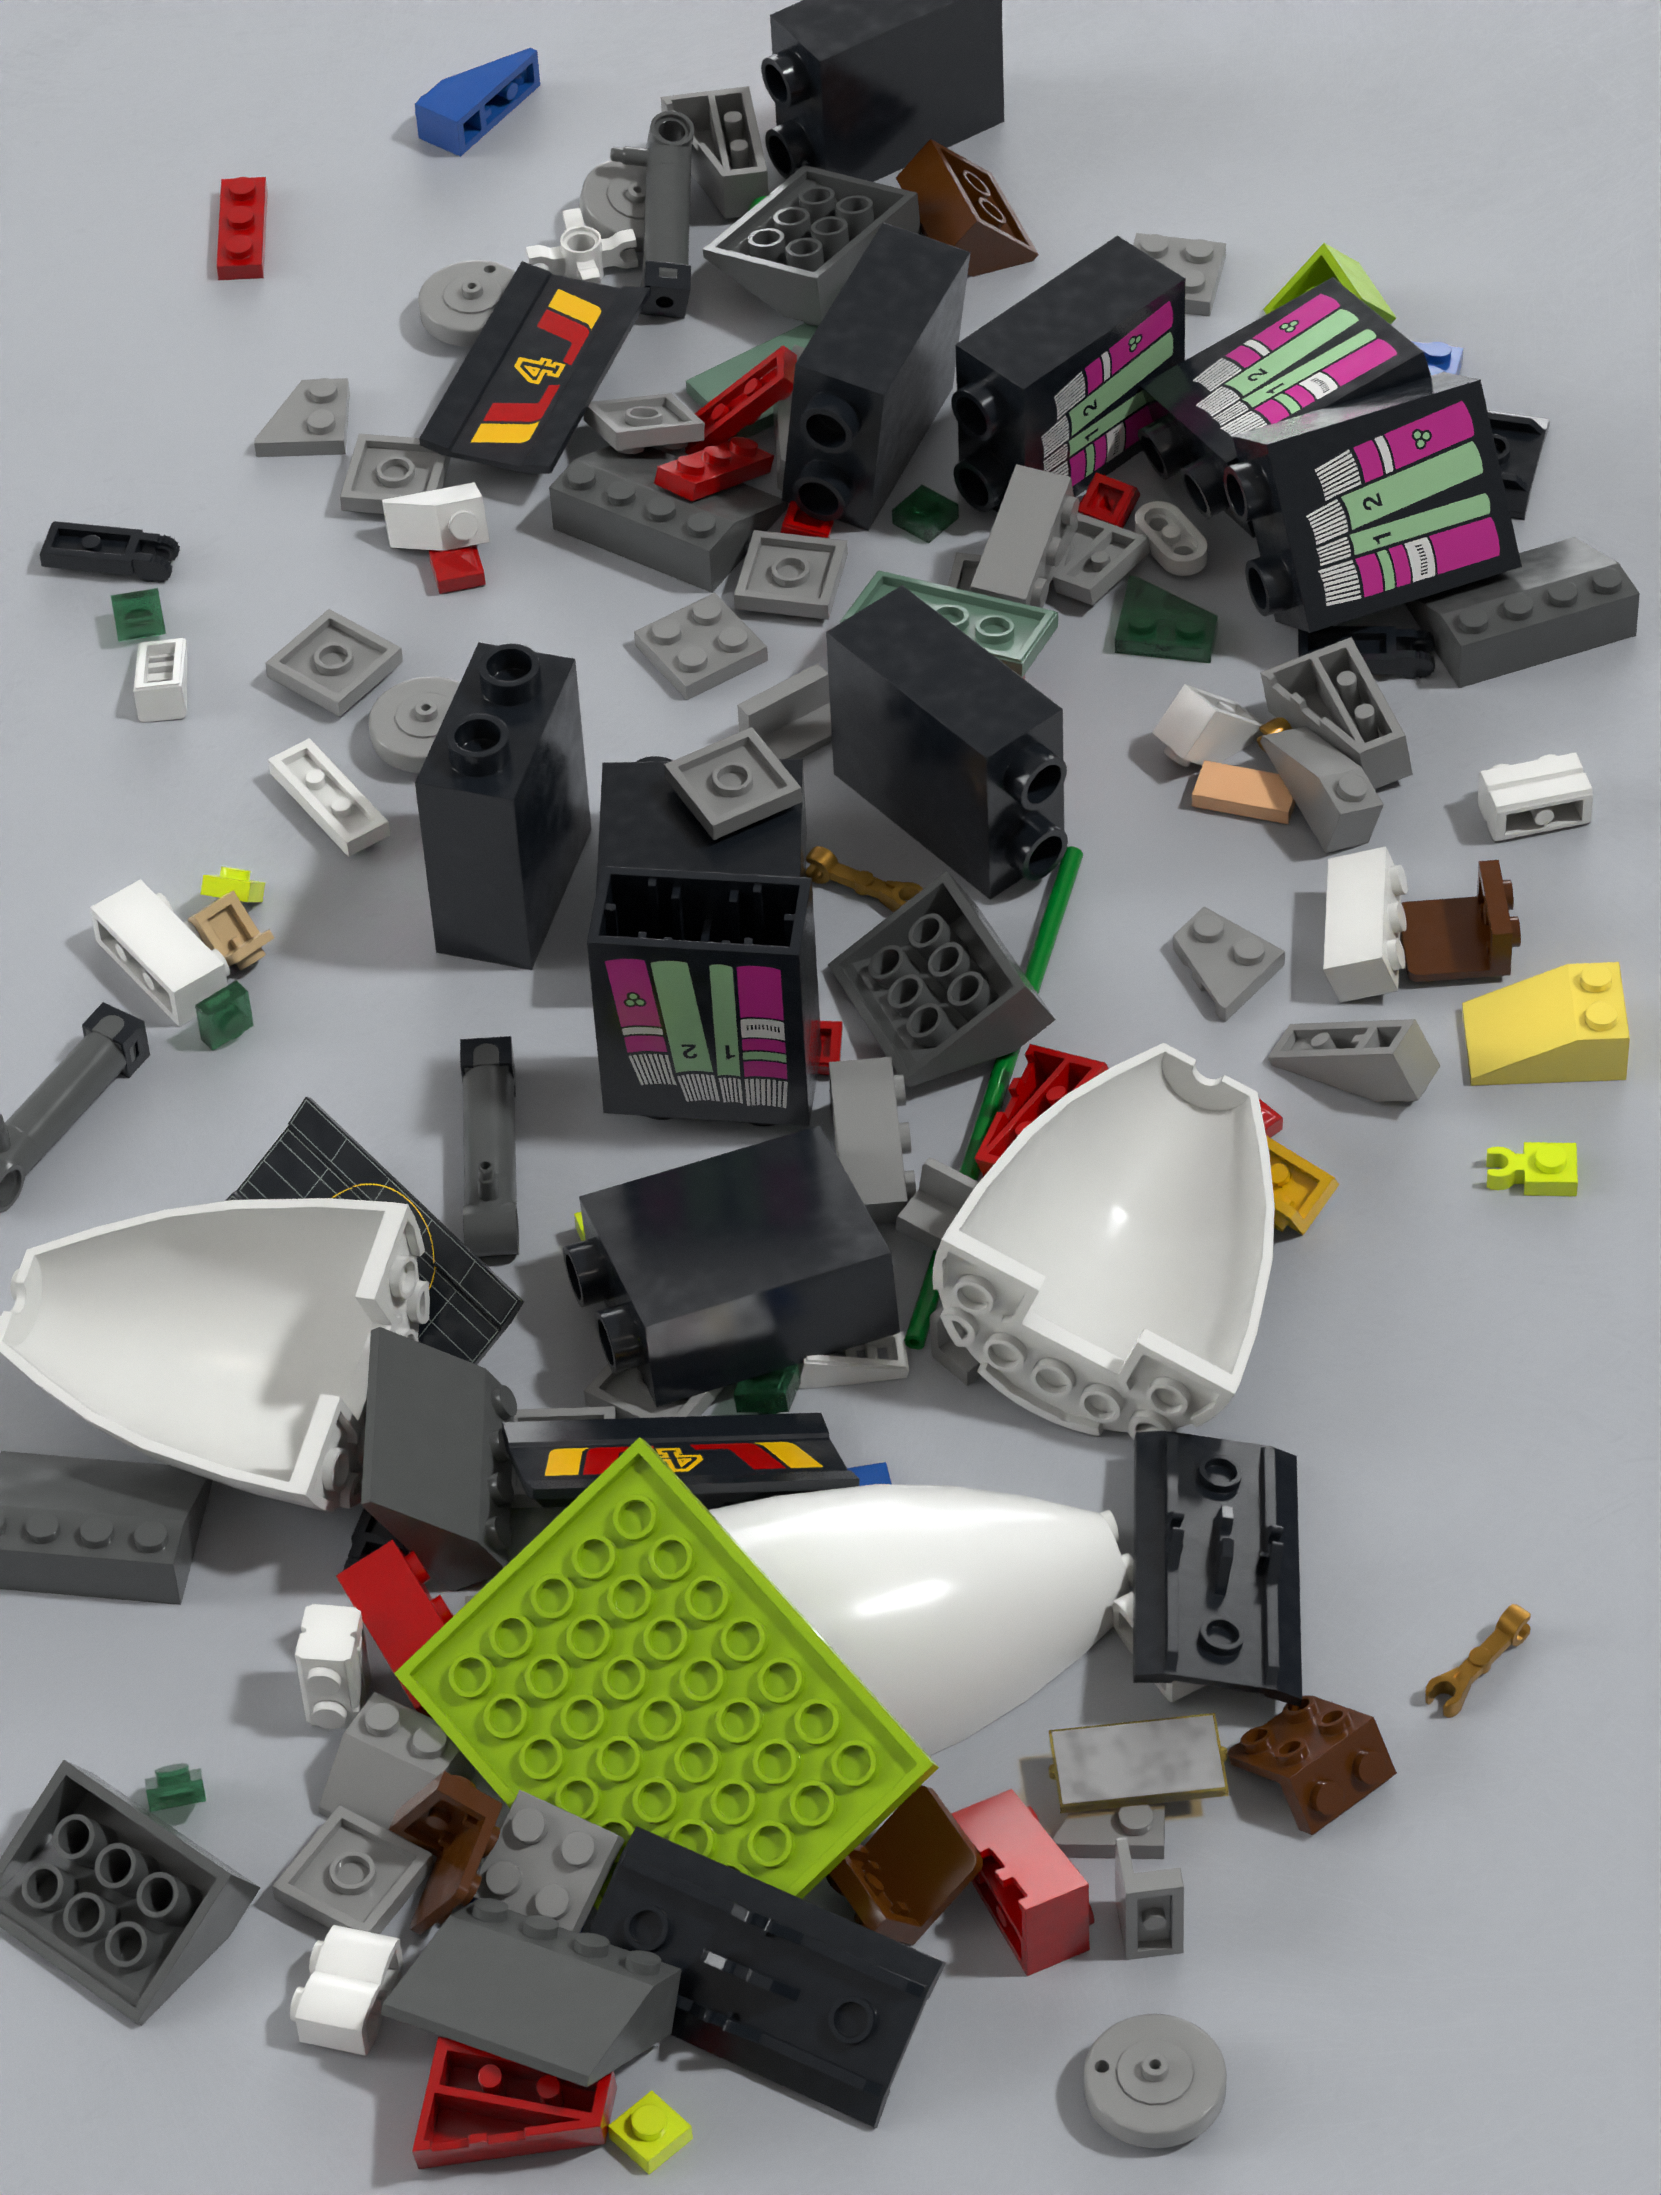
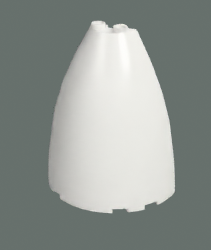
M1162 1043L1111 1067L1069 1092L1023 1129L979 1181L941 1240L933 1266V1289L938 1290L943 1305V1311L940 1315L942 1322L954 1344L958 1347H966L971 1355L980 1363L977 1372L986 1381L1028 1411L1055 1424L1094 1436H1101L1105 1429L1128 1432L1134 1440L1136 1432L1172 1431V1429L1193 1424L1196 1428L1215 1417L1227 1406L1240 1385L1257 1335L1273 1261L1275 1203L1269 1147L1258 1092L1226 1075L1217 1079L1204 1077L1196 1068V1059L1166 1043Z
M333 1198L229 1200L167 1209L94 1227L26 1250L20 1268L14 1272L11 1279L10 1291L12 1298L16 1300L15 1305L10 1312L3 1311L0 1316V1353L41 1389L88 1423L159 1462L248 1493L329 1512H334V1509L340 1507L350 1509L361 1502L371 1330L382 1327L419 1342V1324H425L429 1320V1282L419 1280L416 1257L421 1256L425 1252L420 1229L408 1204Z
M873 1484L780 1495L708 1510L929 1756L969 1738L1026 1702L1081 1658L1113 1627V1601L1130 1593L1129 1587H1133L1134 1560L1129 1553L1121 1555L1117 1545L1119 1532L1115 1518L1110 1510L1098 1513L1028 1496L959 1486Z

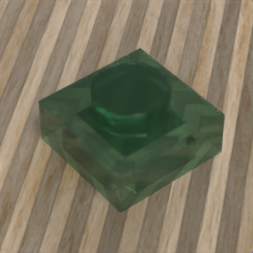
M924 485L919 486L892 509V524L927 543L933 541L959 518V504Z
M158 588L111 595L118 642L166 634Z
M237 980L195 1005L200 1038L212 1051L231 1039L239 1037L244 1031L254 1026L248 990Z
M798 1364L738 1382L733 1394L737 1413L777 1414L789 1412L801 1384Z
M186 1763L172 1764L156 1769V1777L145 1779L150 1812L206 1801L201 1768L189 1770V1766Z

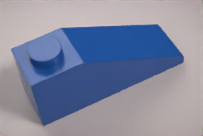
M527 48L442 79L415 103L418 138L461 157L540 86L537 50Z

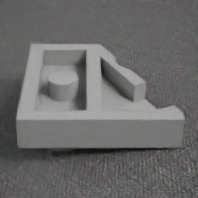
M348 378L301 380L256 436L254 441L256 457L346 454L350 397Z
M1078 513L1079 526L1053 576L1055 592L1094 605L1151 552L1149 539L1147 536Z
M1205 906L1173 935V950L1183 965L1191 969L1192 978L1201 992L1205 990L1208 992L1215 1003L1216 1015L1224 1022L1236 1013L1285 965L1284 950Z
M1165 1794L1075 1803L1054 1836V1842L1067 1858H1115V1838L1127 1837L1131 1859H1164Z

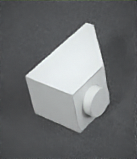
M475 482L382 500L391 548L446 551L490 542L483 497Z
M1184 684L1152 733L1167 745L1164 753L1178 764L1188 767L1192 762L1202 766L1204 760L1221 763L1256 742L1257 738L1263 735L1259 727L1264 724L1238 702Z

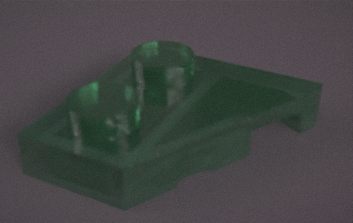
M1129 576L1115 636V653L1211 663L1218 631V616L1137 576Z

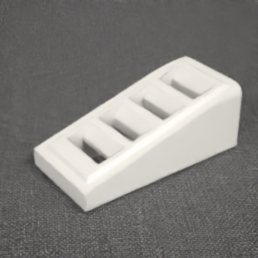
M168 639L140 642L138 644L133 692L138 719L141 722L182 719L186 716V639Z
M904 1331L839 1351L843 1352V1356H834V1353L830 1355H812L804 1358L803 1363L794 1365L796 1388L798 1389L907 1378L909 1373ZM877 1348H887L888 1359H879ZM865 1350L866 1358L857 1357L856 1351Z

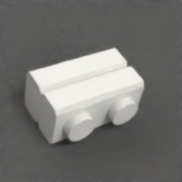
M1576 752L1559 756L1548 754L1534 761L1514 765L1498 764L1488 770L1479 772L1478 806L1484 820L1487 821V827L1494 842L1591 822L1593 789L1586 773L1583 772V766Z
M312 1604L305 1607L301 1625L302 1633L299 1634L295 1652L306 1721L311 1723V1725L320 1726L325 1729L347 1728L366 1704L365 1699L368 1697L372 1679L362 1614L356 1607Z

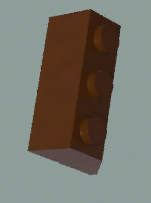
M930 139L897 175L896 180L901 189L916 192L918 195L922 234L925 237L970 252L968 275L974 277L1032 262L1039 255L994 176L984 168Z

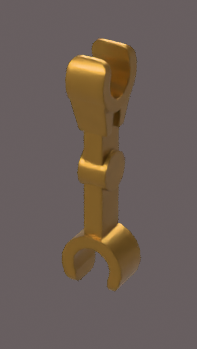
M815 846L806 856V862L810 863L806 869V877L812 878V882L824 884L829 879L854 889L859 895H870L879 899L892 912H895L907 902L904 900H910L923 890L919 884L914 882L883 881L874 877L869 871H859L841 864L833 852L822 846Z
M1517 1604L1510 1605L1500 1616L1495 1631L1479 1647L1473 1648L1469 1653V1657L1459 1667L1436 1676L1428 1682L1426 1686V1703L1428 1705L1431 1704L1435 1697L1440 1694H1449L1452 1698L1448 1699L1444 1704L1443 1715L1447 1718L1457 1715L1462 1709L1471 1684L1480 1675L1489 1672L1491 1664L1511 1644L1519 1646L1529 1636L1531 1628L1527 1622L1530 1620L1531 1614Z

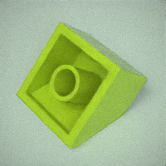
M1323 243L1263 309L1267 315L1333 277L1389 324L1396 320V316L1360 263L1326 243Z

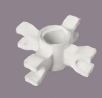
M580 208L562 211L566 230H564L560 238L561 246L552 248L542 245L526 247L529 264L542 263L537 265V267L546 269L554 275H563L564 277L601 284V280L604 277V267L617 266L625 269L638 267L635 249L622 251L626 248L637 247L633 229L622 230L609 238L601 239V235L596 229L584 226Z

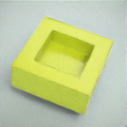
M221 866L220 875H203L200 895L220 898L234 890L242 902H263L266 882L250 880V870Z
M652 2090L608 2125L609 2139L649 2175L693 2139L692 2126Z

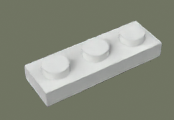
M310 738L268 759L270 774L348 857L390 836L389 821Z

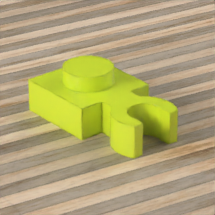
M1524 1142L1523 1154L1514 1153L1508 1148L1498 1146L1487 1149L1486 1167L1502 1168L1487 1169V1188L1505 1190L1514 1184H1524V1196H1577V1143Z

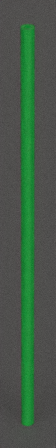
M1067 847L1060 861L1024 971L1025 976L1038 994L1083 858V852L1077 847ZM1021 1047L1013 1053L996 1058L959 1172L977 1182L981 1170L975 1160V1156L996 1113L1001 1111ZM935 1250L932 1252L904 1338L905 1345L911 1349L920 1350L924 1347L930 1330V1315L936 1310L940 1299L938 1290L933 1289V1266L937 1252Z

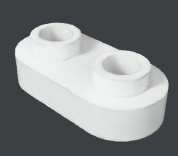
M1153 501L1142 505L1136 511L1135 533L1148 537L1150 554L1166 571L1179 576H1188L1198 573L1206 566L1208 554L1207 540L1177 506L1169 502Z

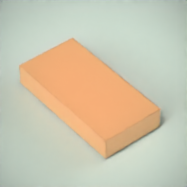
M1206 760L1203 762L1192 792V807L1289 824L1296 803L1279 774Z

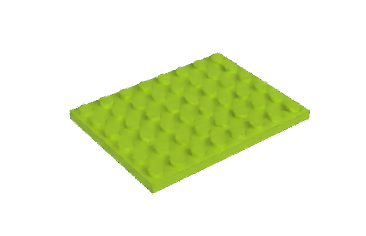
M640 1437L394 1673L509 1808H511L519 1790H522L609 1830L625 1840L593 1905L597 1910L620 1856L636 1826L803 1899L939 1768L655 1450Z

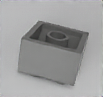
M374 1692L343 1733L318 1806L319 1813L330 1817L340 1805L390 1831L389 1827L396 1810L443 1771L472 1781L476 1776L475 1768L432 1718Z

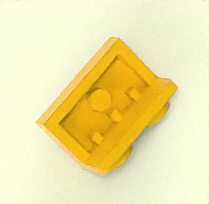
M1266 1136L1269 1147L1275 1203L1274 1228L1283 1232L1286 1226H1289L1304 1235L1340 1184L1332 1175Z

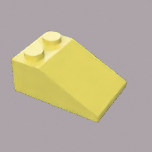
M1619 962L1566 964L1462 1003L1471 1086L1626 1080L1630 1036Z

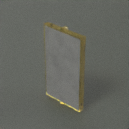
M1215 1713L1049 1730L1053 1762L1049 1766V1777L1056 1782L1060 1814L1228 1796V1784L1224 1762L1227 1760V1748L1220 1744Z

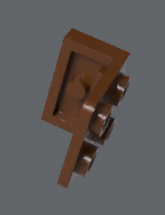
M1499 860L1478 862L1477 896L1401 903L1404 908L1407 927L1406 931L1400 932V937L1405 954L1407 976L1411 981L1427 982L1507 976L1511 974L1512 947H1520L1521 930L1518 916L1510 917L1509 910H1513L1514 906L1513 887L1511 880L1502 879Z
M1312 1695L1302 1696L1300 1707L1287 1703L1281 1713L1263 1726L1247 1731L1241 1737L1240 1742L1227 1752L1233 1766L1280 1783L1298 1829L1311 1835L1397 1774L1374 1717Z
M443 1771L396 1810L389 1827L390 1831L437 1857L409 1926L411 1931L419 1935L435 1923L441 1926L450 1916L452 1910L459 1904L466 1906L470 1903L482 1880V1876L476 1873L481 1859L486 1858L492 1851L501 1831L495 1824L503 1804L479 1791L470 1780L462 1776L451 1775L446 1771Z
M921 1785L893 1812L865 1845L859 1844L826 1876V1880L836 1892L846 1897L856 1912L854 1915L856 1923L898 1942L914 1945L981 1871L983 1859L934 1789Z

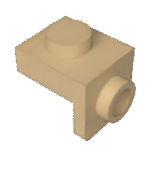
M234 890L226 893L188 918V921L198 931L201 941L210 950L217 949L224 956L228 966L237 964L240 970L264 957L266 954L262 946L275 938L270 929L262 933L259 932Z

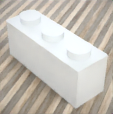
M1386 846L1328 859L1323 970L1340 1003L1398 991L1399 969L1405 968V954L1400 941V932L1406 931L1407 927L1404 908L1401 904V895H1405L1408 892L1407 878L1402 865L1394 864Z
M141 879L90 907L96 942L179 1027L230 999L227 983L230 969L224 956L217 949L210 950L201 941L200 935L193 924L189 921L182 922L174 914L166 897L162 893L155 894Z

